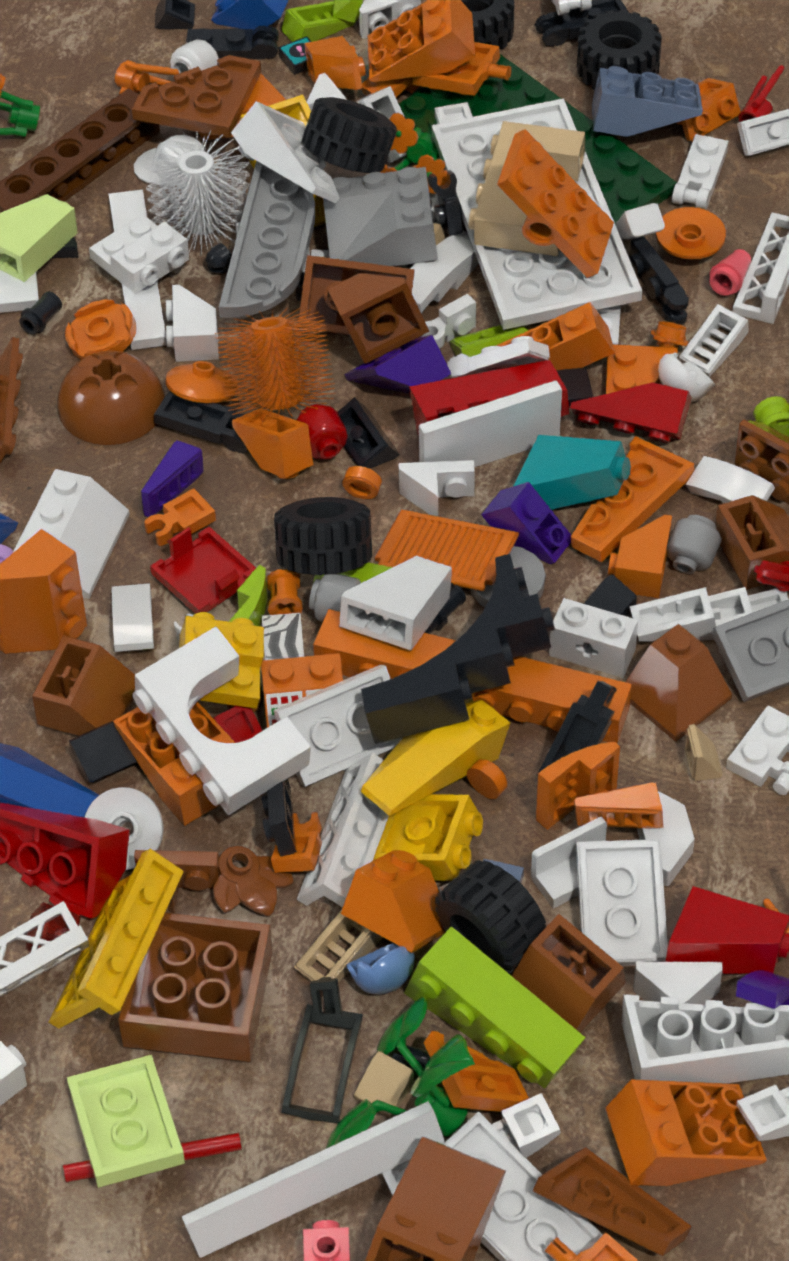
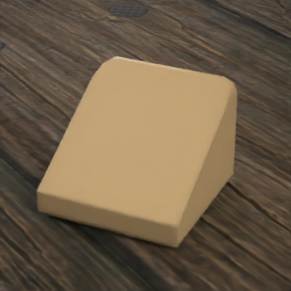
M695 724L689 725L686 733L685 753L692 779L700 781L722 777V770L714 743Z
M378 1051L372 1058L354 1094V1099L360 1102L368 1099L371 1103L375 1100H380L400 1107L414 1084V1072L409 1067ZM379 1111V1113L390 1119L394 1115L386 1111Z

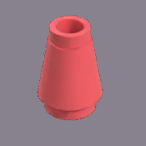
M737 249L712 267L709 274V283L716 293L728 296L737 293L741 289L751 264V257L748 252Z

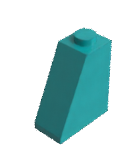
M538 435L514 486L530 482L549 508L556 509L617 495L623 481L627 480L630 475L631 463L630 459L625 455L621 441Z

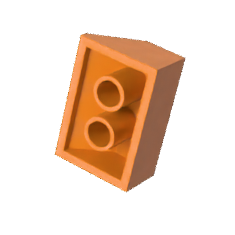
M40 529L0 563V650L5 654L56 650L63 636L76 639L87 627L76 552L43 529Z

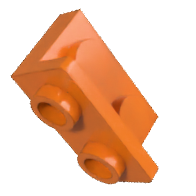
M710 78L698 83L703 108L702 115L676 122V124L683 126L687 141L693 142L695 134L704 136L738 116L740 107L733 83Z

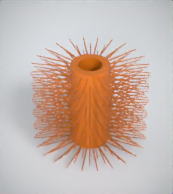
M285 309L278 317H272V311V315L269 318L254 319L255 322L243 321L251 323V325L230 324L247 327L218 328L235 330L228 332L244 331L240 333L220 332L222 334H230L226 336L240 334L235 337L221 336L227 338L223 340L224 342L230 343L224 346L232 348L218 352L231 353L218 358H231L226 360L227 363H231L227 366L234 367L224 372L230 371L235 373L223 377L237 378L223 381L237 382L223 386L237 387L235 389H238L225 391H237V393L227 395V397L241 396L228 400L241 402L227 406L243 405L241 408L251 407L241 412L258 407L261 408L253 412L257 413L260 409L266 408L264 411L270 409V414L273 410H279V417L281 409L284 411V409L288 410V408L294 407L300 410L296 406L297 404L307 406L299 402L309 404L320 403L304 400L333 399L312 396L335 393L309 392L313 390L326 391L321 387L335 384L324 383L325 385H321L318 383L324 381L316 380L332 375L318 374L321 373L320 371L332 370L318 369L324 367V365H331L318 364V362H323L318 358L327 356V354H317L320 353L317 351L324 352L327 350L318 349L323 347V345H315L317 344L315 342L321 343L327 340L314 339L326 335L304 334L313 331H326L314 330L326 325H313L316 323L300 325L311 323L308 321L313 320V318L303 319L309 315L292 320L290 319L298 315L288 319L286 317L289 315L284 318L280 317L286 311ZM308 320V321H305V322H302V323H295V322H299V321ZM319 346V347H314V348L305 349V348H307V347ZM323 375V376H318V377L309 378V377H311V376Z

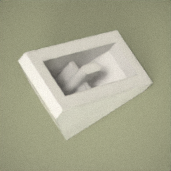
M636 962L634 992L645 1001L661 1002V997L679 998V1003L705 1005L706 1000H711L720 991L723 970L722 962Z

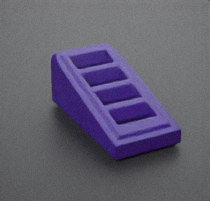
M178 440L173 443L141 490L144 516L150 517L157 514L163 509L164 504L176 498L203 473V455L200 448Z

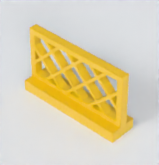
M151 848L141 854L133 873L117 883L103 906L88 937L89 947L82 950L49 1019L50 1024L59 1029L97 1008H101L110 1015L121 1010L184 872L182 869Z

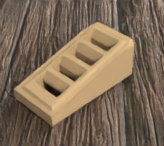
M340 911L294 968L310 981L331 977V979L337 978L339 982L349 973L346 965L367 955L383 937L342 915ZM352 927L361 933L357 939L348 933ZM341 938L351 945L347 951L336 944ZM329 949L340 957L337 963H334L324 955ZM316 961H319L330 970L326 976H323L312 967Z

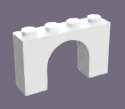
M214 627L135 674L133 698L138 708L144 714L150 713L155 719L157 731L164 742L167 744L173 743L178 749L180 760L187 772L191 775L196 773L204 783L203 789L210 802L215 806L220 804L227 815H230L278 783L307 767L310 761L311 746L287 716L254 737L238 743L217 742L207 738L196 729L189 716L196 702L206 694L238 676L239 673L238 653L219 629Z

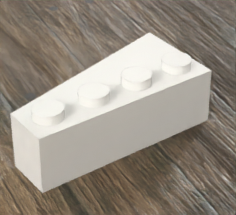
M623 994L622 1027L635 1080L728 1084L789 1075V1005H780L776 1009L758 1003H747L745 1007L723 1005V1001L706 1000L705 1005L679 1003V998L661 997V1002L639 1000V995Z

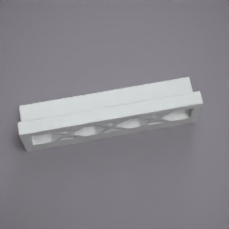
M773 212L761 237L732 311L740 316L771 324L775 322L789 287V232L788 235L779 237L774 231L776 226L789 229V216ZM778 249L780 251L778 259L770 261L765 253ZM768 272L771 275L769 281L761 285L755 277ZM757 296L762 300L761 308L744 304L745 300Z
M373 752L351 765L344 773L321 834L322 846L315 870L307 871L297 900L306 906L325 896L343 907L356 870L373 861L389 817L388 814L361 793L364 783L384 761Z
M64 901L0 937V997L89 947L87 936L81 926H78ZM61 915L70 931L52 941L41 939L45 923ZM38 928L35 937L26 935L27 933ZM21 940L33 944L31 953L14 963L3 960L7 945L11 942Z

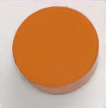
M352 466L347 469L342 485L354 497L372 499L378 495L382 479L375 471L369 468Z
M478 759L467 770V778L472 787L486 798L497 799L507 788L506 776L491 761Z

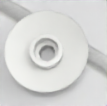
M124 787L108 790L99 795L86 812V818L97 819L121 827L127 821L132 823L133 833L129 836L126 870L136 867L134 860L135 850H148L149 848L158 850L163 837L161 813L155 802L139 790Z

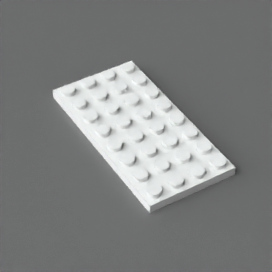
M564 98L432 125V137L441 160L445 162V170H451L457 178L456 197L459 199L460 213L503 330L552 320L588 302H591L596 310L642 301L641 286L615 223L613 224L599 272L588 278L560 250L558 256L474 245V230L469 229V216L471 209L478 207V204H476L477 188L479 183H485L483 179L484 165L486 159H492L493 156L491 155L493 135H499L503 121L577 131ZM585 152L579 180L575 182L586 191L588 196L614 222Z

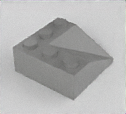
M406 167L394 172H371L365 176L352 178L336 177L332 179L340 199L334 203L323 198L330 258L385 266L438 260L426 167Z

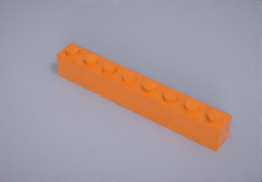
M328 609L314 641L313 650L314 656L340 653L343 676L353 677L378 665H384L387 667L390 678L393 679L424 664L446 650L456 640L424 633L410 651L339 627L340 612ZM518 656L513 658L515 666L507 667L511 681L510 684L472 693L473 701L483 700L502 716L510 717L518 722H530L546 726L559 732L573 702L577 703L581 695L590 697L597 681H604L617 688L608 707L615 711L603 741H614L618 744L630 709L632 684Z

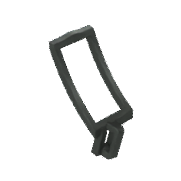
M323 977L310 982L313 1005L307 1004L281 1113L299 1116L307 1120L338 1123L363 1014L342 1011L338 979ZM319 990L323 991V998L325 1004V1010L323 1012ZM310 1022L352 1030L333 1112L291 1104Z

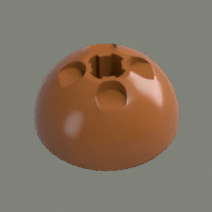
M100 351L82 358L67 372L58 392V415L66 430L83 441L99 445L127 443L144 436L157 425L154 423V413L165 398V393L156 373L140 358L122 351Z

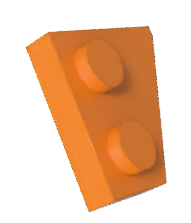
M613 345L615 353L607 356L606 394L652 382L660 384L659 362L667 353H678V348Z

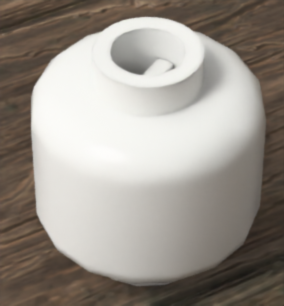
M198 39L177 48L171 56L170 64L171 68L178 69L179 73L198 66L201 70L217 65V59L219 58L217 52L209 43Z

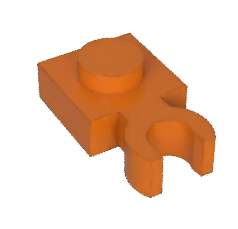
M193 488L164 504V515H152L144 523L147 534L158 529L161 530L155 533L157 545L163 546L178 531L181 532L189 527L191 534L213 523L216 521V514L208 502Z
M312 812L310 820L302 824L299 822L297 813H293L297 852L280 857L278 848L275 845L271 858L275 873L315 870L322 846L320 837L322 826L317 812Z

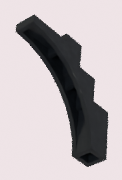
M510 554L495 557L496 580L492 595L482 614L465 634L446 650L419 667L393 679L361 689L365 714L375 744L470 720L466 704L473 702L472 693L510 684L511 681L507 667L515 666L514 657L552 648L548 632L554 631L555 627L550 608L541 609L538 594L529 595L522 567L514 568Z

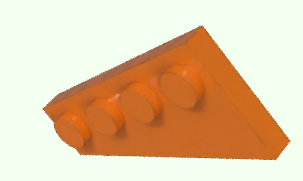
M635 436L630 443V451L626 456L630 459L631 463L628 479L623 481L617 495L598 499L596 504L590 505L571 535L572 548L603 562L611 552L620 546L622 537L637 530L689 480L695 470L694 463Z

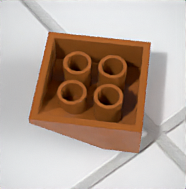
M164 913L121 1008L119 1026L123 1047L251 1062L273 952L270 924Z

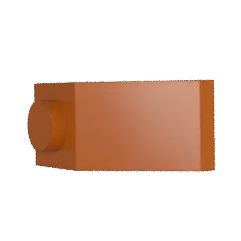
M260 409L257 413L253 412L242 418L238 417L232 420L234 430L261 470L275 474L282 479H289L298 476L300 471L313 466L308 424L280 414L278 417V414L274 412L269 414L268 410L264 411L265 409Z
M663 515L622 537L618 553L611 552L608 575H614L635 595L660 598L667 560V545L671 535L672 516Z

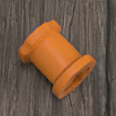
M278 569L267 576V589L271 592V600L268 603L270 615L302 613L303 604L298 597L300 575L297 572Z

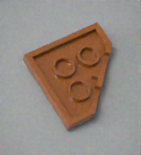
M228 55L217 59V65L201 70L198 66L174 75V81L159 87L156 82L144 86L132 108L133 120L230 138L231 132L235 128L262 72L261 61Z

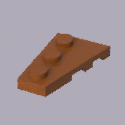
M586 1147L541 1175L532 1190L661 1256H664L682 1243L692 1227L639 1186L631 1185L628 1178Z

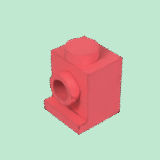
M321 1220L313 1224V1229H303L304 1261H350L349 1227L340 1228L339 1223L336 1221Z

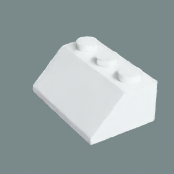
M55 469L13 552L40 529H43L76 552L83 598L90 599L130 515L129 509L91 477Z

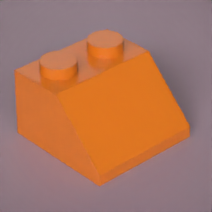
M393 850L356 870L341 911L342 915L396 945L404 946L411 953L445 933L435 910V897L438 896L439 890L431 870L417 862V858L413 854L402 850Z

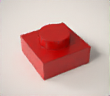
M234 706L213 717L235 743L248 740L263 731L252 709L249 707Z

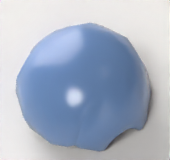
M391 943L348 963L346 966L360 989L366 993L382 995L399 989L412 975L415 956L414 953L407 951L404 946L399 947L395 943Z

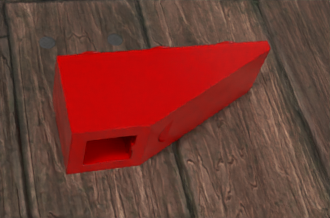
M652 382L572 402L570 409L574 414L578 415L577 420L580 422L598 426L600 421L613 423L614 430L634 434L635 429L649 432L648 437L653 440L670 443L671 438L681 440L692 397L687 390Z

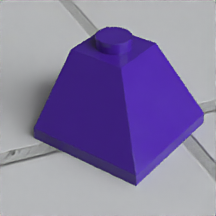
M433 335L416 338L366 364L363 363L344 375L347 381L410 393L409 386L440 381L452 373Z

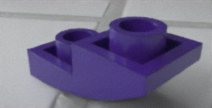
M764 970L751 972L737 981L736 997L773 1009L780 1005H789V978Z

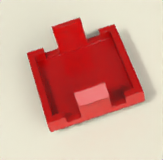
M209 526L198 533V538L193 542L189 527L166 541L170 545L171 556L165 561L159 559L150 566L151 574L195 614L209 612L235 594L256 569L254 565Z

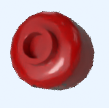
M313 404L310 405L311 407L304 408L296 420L308 424L312 458L330 459L335 457L345 446L348 438L346 428L338 412L331 406Z

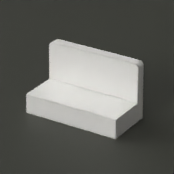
M599 817L532 852L531 880L553 909L579 896L576 844L577 842L606 841L607 823L603 817Z

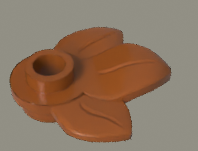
M232 846L225 849L219 857L220 876L213 886V896L217 905L224 913L235 909L242 903L251 910L270 917L273 914L277 901V888H285L293 884L294 880L291 872L275 873L271 863V856H256L253 851L246 847ZM232 861H240L244 863L246 867L238 868L233 864Z

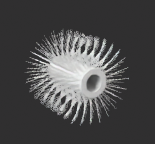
M196 136V151L193 149V144L192 151L190 149V152L187 150L186 153L182 145L180 146L177 143L184 151V155L179 154L173 148L171 149L180 158L156 151L171 160L160 161L174 162L176 165L156 161V163L162 166L147 167H166L168 169H145L150 171L151 169L167 171L152 170L154 174H159L154 176H163L155 178L162 179H145L148 181L157 180L152 182L160 185L158 187H163L161 189H149L146 187L148 191L158 190L152 192L153 196L164 198L163 200L147 199L149 202L160 201L153 203L155 204L154 206L166 209L164 211L149 209L150 213L162 212L155 214L157 216L153 219L157 221L167 220V224L176 222L170 224H177L172 227L174 229L185 225L186 227L177 230V232L182 230L180 234L183 235L189 231L190 233L186 238L188 241L192 233L196 241L197 236L200 235L202 256V235H205L206 240L208 234L210 233L211 235L212 233L217 240L218 237L213 233L215 230L223 236L225 235L218 227L232 231L233 229L227 225L236 226L223 223L222 221L238 223L236 220H241L232 219L231 217L242 216L240 214L243 213L239 212L241 210H235L240 208L234 207L245 205L246 201H239L240 199L235 198L247 197V195L239 196L246 194V190H238V188L234 187H250V185H238L247 183L244 181L247 178L232 176L244 175L249 177L250 175L237 174L249 173L247 171L240 172L242 171L240 167L228 169L229 167L240 166L233 165L240 163H235L231 160L222 162L224 159H228L226 157L233 153L234 149L227 151L229 153L224 155V158L220 157L213 160L220 156L217 154L227 144L209 154L212 147H209L207 152L203 151L206 145L205 142L204 146L202 143L201 151H197ZM162 216L171 217L170 219L158 220V219H163V218H159V217H162Z

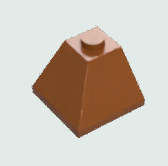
M359 273L327 289L364 364L430 332L404 278Z
M677 624L650 644L626 680V683L632 684L630 704L675 742L687 733L689 725L695 724L697 726L732 699V693L707 646L680 624Z

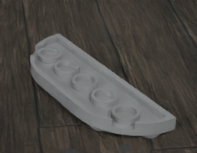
M257 160L219 303V317L245 319L250 315L271 309L288 298L301 280L315 224V200L313 193Z

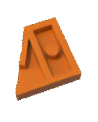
M431 1031L423 1042L430 1058L445 1044L444 1034L438 1031ZM468 1047V1051L475 1064L442 1081L453 1107L501 1112L529 1099L514 1068L497 1060H491L483 1055V1053L471 1047Z

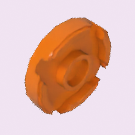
M104 299L91 302L80 308L74 314L75 319L71 325L68 322L65 328V339L74 356L82 359L100 351L115 350L123 352L134 339L136 321L127 305L123 303L122 305L115 304L114 300Z

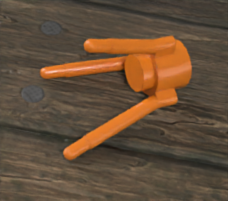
M126 60L117 68L115 83L121 88L120 94L128 88L138 93L149 83L156 82L157 85L161 86L172 82L149 75L146 72L177 75L179 70L139 64Z

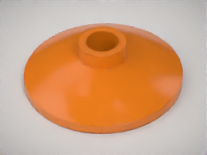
M683 207L666 213L662 216L665 224L664 229L656 232V239L659 245L669 254L683 259L709 257L722 248L726 239V228L721 219L710 211L696 207Z
M196 361L193 364L174 367L169 370L165 379L167 388L173 394L185 400L198 403L224 402L234 397H227V395L237 393V391H225L231 389L238 390L235 389L237 387H223L237 383L223 382L235 377H223L230 375V373L224 372L225 370L215 367L208 361Z

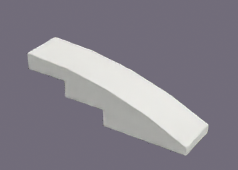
M463 231L462 234L449 236L436 245L438 260L415 263L410 268L415 269L412 295L421 313L432 300L439 302L450 288L457 290L478 265L479 262L468 232Z
M706 587L633 605L630 606L632 618L638 620L637 636L639 641H656L677 624H680L699 641L714 640L711 634L714 627L788 600L786 592L780 591L777 588L748 596L745 587L708 596Z

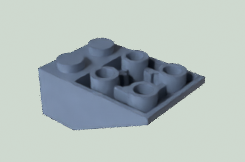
M617 66L599 69L592 101L593 130L596 132L628 137L702 115L703 108L699 84H695L690 79H663L660 75L652 72H643L641 75L628 73L626 69Z

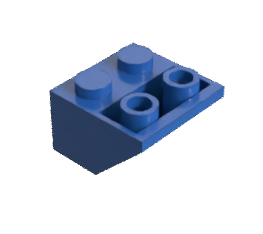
M217 0L215 2L217 9L211 20L217 25L254 30L258 26L268 27L281 18L289 0Z

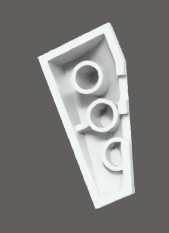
M256 101L231 132L239 144L238 150L240 153L246 154L245 157L249 160H257L307 191L336 203L340 197L331 176L323 170L326 166L325 161L311 153L301 142L306 128L304 123Z

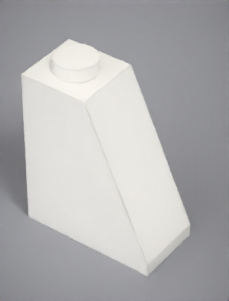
M415 556L345 591L341 595L339 627L411 651L450 598L452 567Z

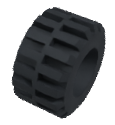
M461 0L472 12L474 42L499 46V49H504L513 38L515 1Z
M610 10L606 11L605 14L598 13L594 15L593 19H587L584 22V27L580 28L578 36L577 72L579 77H582V81L586 85H592V89L595 90L600 68L608 69L611 66H617L626 69L628 73L641 75L643 72H652L659 74L662 36L659 33L658 26L651 24L652 20L648 17H641L640 13H629L627 10H620V12Z
M324 97L315 100L301 142L315 156L335 166L361 173L381 172L385 167L397 133V127L386 116L365 105L342 98Z
M317 497L293 502L280 508L274 514L276 558L278 564L287 570L309 575L337 574L361 567L371 560L370 509L363 503L339 497Z
M474 861L435 897L436 914L445 932L452 926L508 974L517 968L529 945L546 928L545 918L528 890L510 873L489 861Z

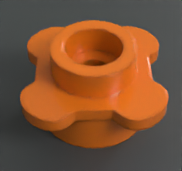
M660 321L658 322L657 330H651V334L654 335L653 339L657 340V345L661 347L678 348L679 345L687 346L689 342L685 336L687 328L677 323Z

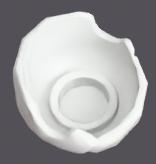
M678 353L665 354L658 366L662 385L689 391L692 397L691 402L699 400L715 386L711 378L691 361L682 364L677 359Z

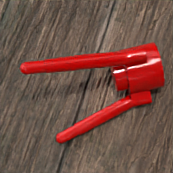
M783 65L777 68L766 85L767 77L763 75L760 78L744 109L738 114L739 122L772 113L773 107L766 97L785 69Z

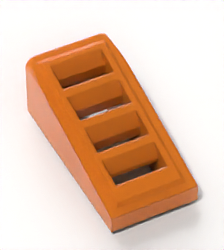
M656 782L574 799L578 826H583L599 817H603L607 827H663V810Z

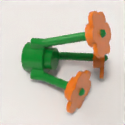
M400 113L392 114L389 120L397 127V133L391 150L396 149L398 153L402 154L406 152L407 157L394 168H388L385 164L383 171L380 173L400 171L414 162L418 165L412 167H426L427 179L429 174L434 173L439 186L446 184L448 176L447 171L444 170L445 162L438 159L440 156L432 135L422 132L419 127L415 128V122L412 119H405ZM429 186V192L434 194L435 192Z

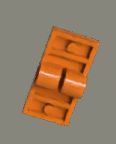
M526 129L515 133L497 185L527 215L522 228L524 237L529 242L539 246L555 244L587 278L598 274L614 222Z

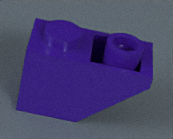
M530 482L500 490L481 514L491 527L519 532L514 546L533 553L538 559L548 564H554L571 543L569 531Z

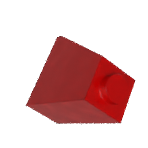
M692 886L669 940L665 962H722V974H749L760 970L774 973L779 957L787 959L789 955V933H787L789 915Z

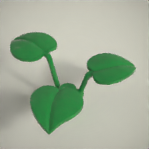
M421 996L407 1011L398 1016L389 1025L379 1040L377 1052L380 1051L388 1055L397 1046L399 1052L419 1075L411 1088V1094L416 1098L414 1105L417 1107L428 1101L434 1110L443 1136L448 1137L462 1124L468 1110L466 1108L453 1107L447 1092L442 1087H438L437 1084L464 1068L474 1065L475 1062L468 1051L466 1040L461 1035H455L431 1056L424 1070L406 1045V1038L417 1030L427 1011V1000ZM365 1099L352 1108L339 1121L330 1135L326 1149L367 1130L379 1111L400 1115L408 1110L380 1100H375L371 1103L368 1099Z

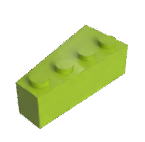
M452 926L419 961L404 994L415 1001L423 996L427 1000V1009L518 1070L526 1080L531 1083H537L544 1089L573 1057L586 1038Z

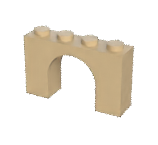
M503 121L499 135L494 134L492 137V159H486L483 172L485 183H479L477 188L476 204H478V207L472 208L470 211L469 229L474 230V245L558 256L559 249L555 244L539 246L529 242L524 237L522 228L527 215L501 190L497 183L514 134L524 129L543 146L574 181H578L585 158V132Z

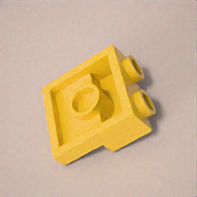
M207 612L185 616L179 638V648L212 628L217 627L239 655L238 676L206 694L199 701L257 708L260 700V667L264 658V627L254 626V623L247 618H237L232 622L215 620L214 616Z
M431 794L388 817L373 861L393 850H402L413 854L417 858V862L430 868L434 880L453 881L459 875L460 870L466 869L471 863L469 845L473 836H479L482 833V815L478 812L469 795Z

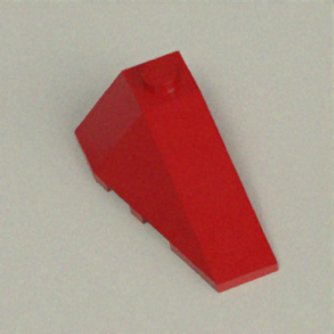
M0 803V864H8L23 875L21 880L30 887L37 886L50 896L49 901L55 906L64 901L70 912L93 919L99 915L126 870L130 829L97 819Z

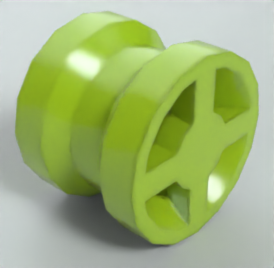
M774 396L761 401L753 412L755 420L789 437V403L783 397Z

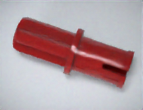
M763 560L760 565L755 566L754 572L757 573L756 580L759 583L773 585L780 591L789 592V561L776 563Z

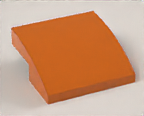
M614 741L589 746L562 757L540 771L537 784L536 821L548 830L575 808L574 799L617 790L620 746Z

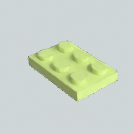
M152 1055L67 1077L70 1095L98 1188L185 1164L184 1153Z

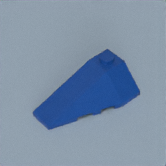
M0 743V803L85 817L89 806L99 796L97 793L24 750Z

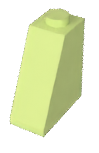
M46 194L1 212L0 270L23 282L27 281L78 233L74 207Z

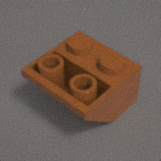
M743 419L739 423L734 465L773 483L775 489L771 495L777 500L789 504V437L762 422Z
M754 495L718 505L715 525L721 537L720 546L746 590L765 585L756 580L755 566L760 565L763 560L776 563L789 561V517L786 511Z
M63 636L32 695L37 725L80 736L127 713L134 699L135 674L102 646Z
M558 914L529 945L512 975L514 979L580 1033L626 984L624 967L561 914Z

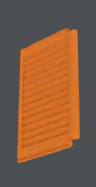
M401 509L376 554L375 561L379 562L377 563L379 565L393 568L415 556H419L452 567L451 583L454 586L458 585L463 588L485 591L486 585L492 586L496 580L495 557L510 554L519 536V532Z

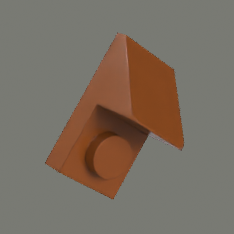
M135 850V866L141 854L146 850ZM154 850L184 871L167 907L171 913L175 914L178 888H189L196 891L207 888L213 889L216 880L220 876L218 852Z

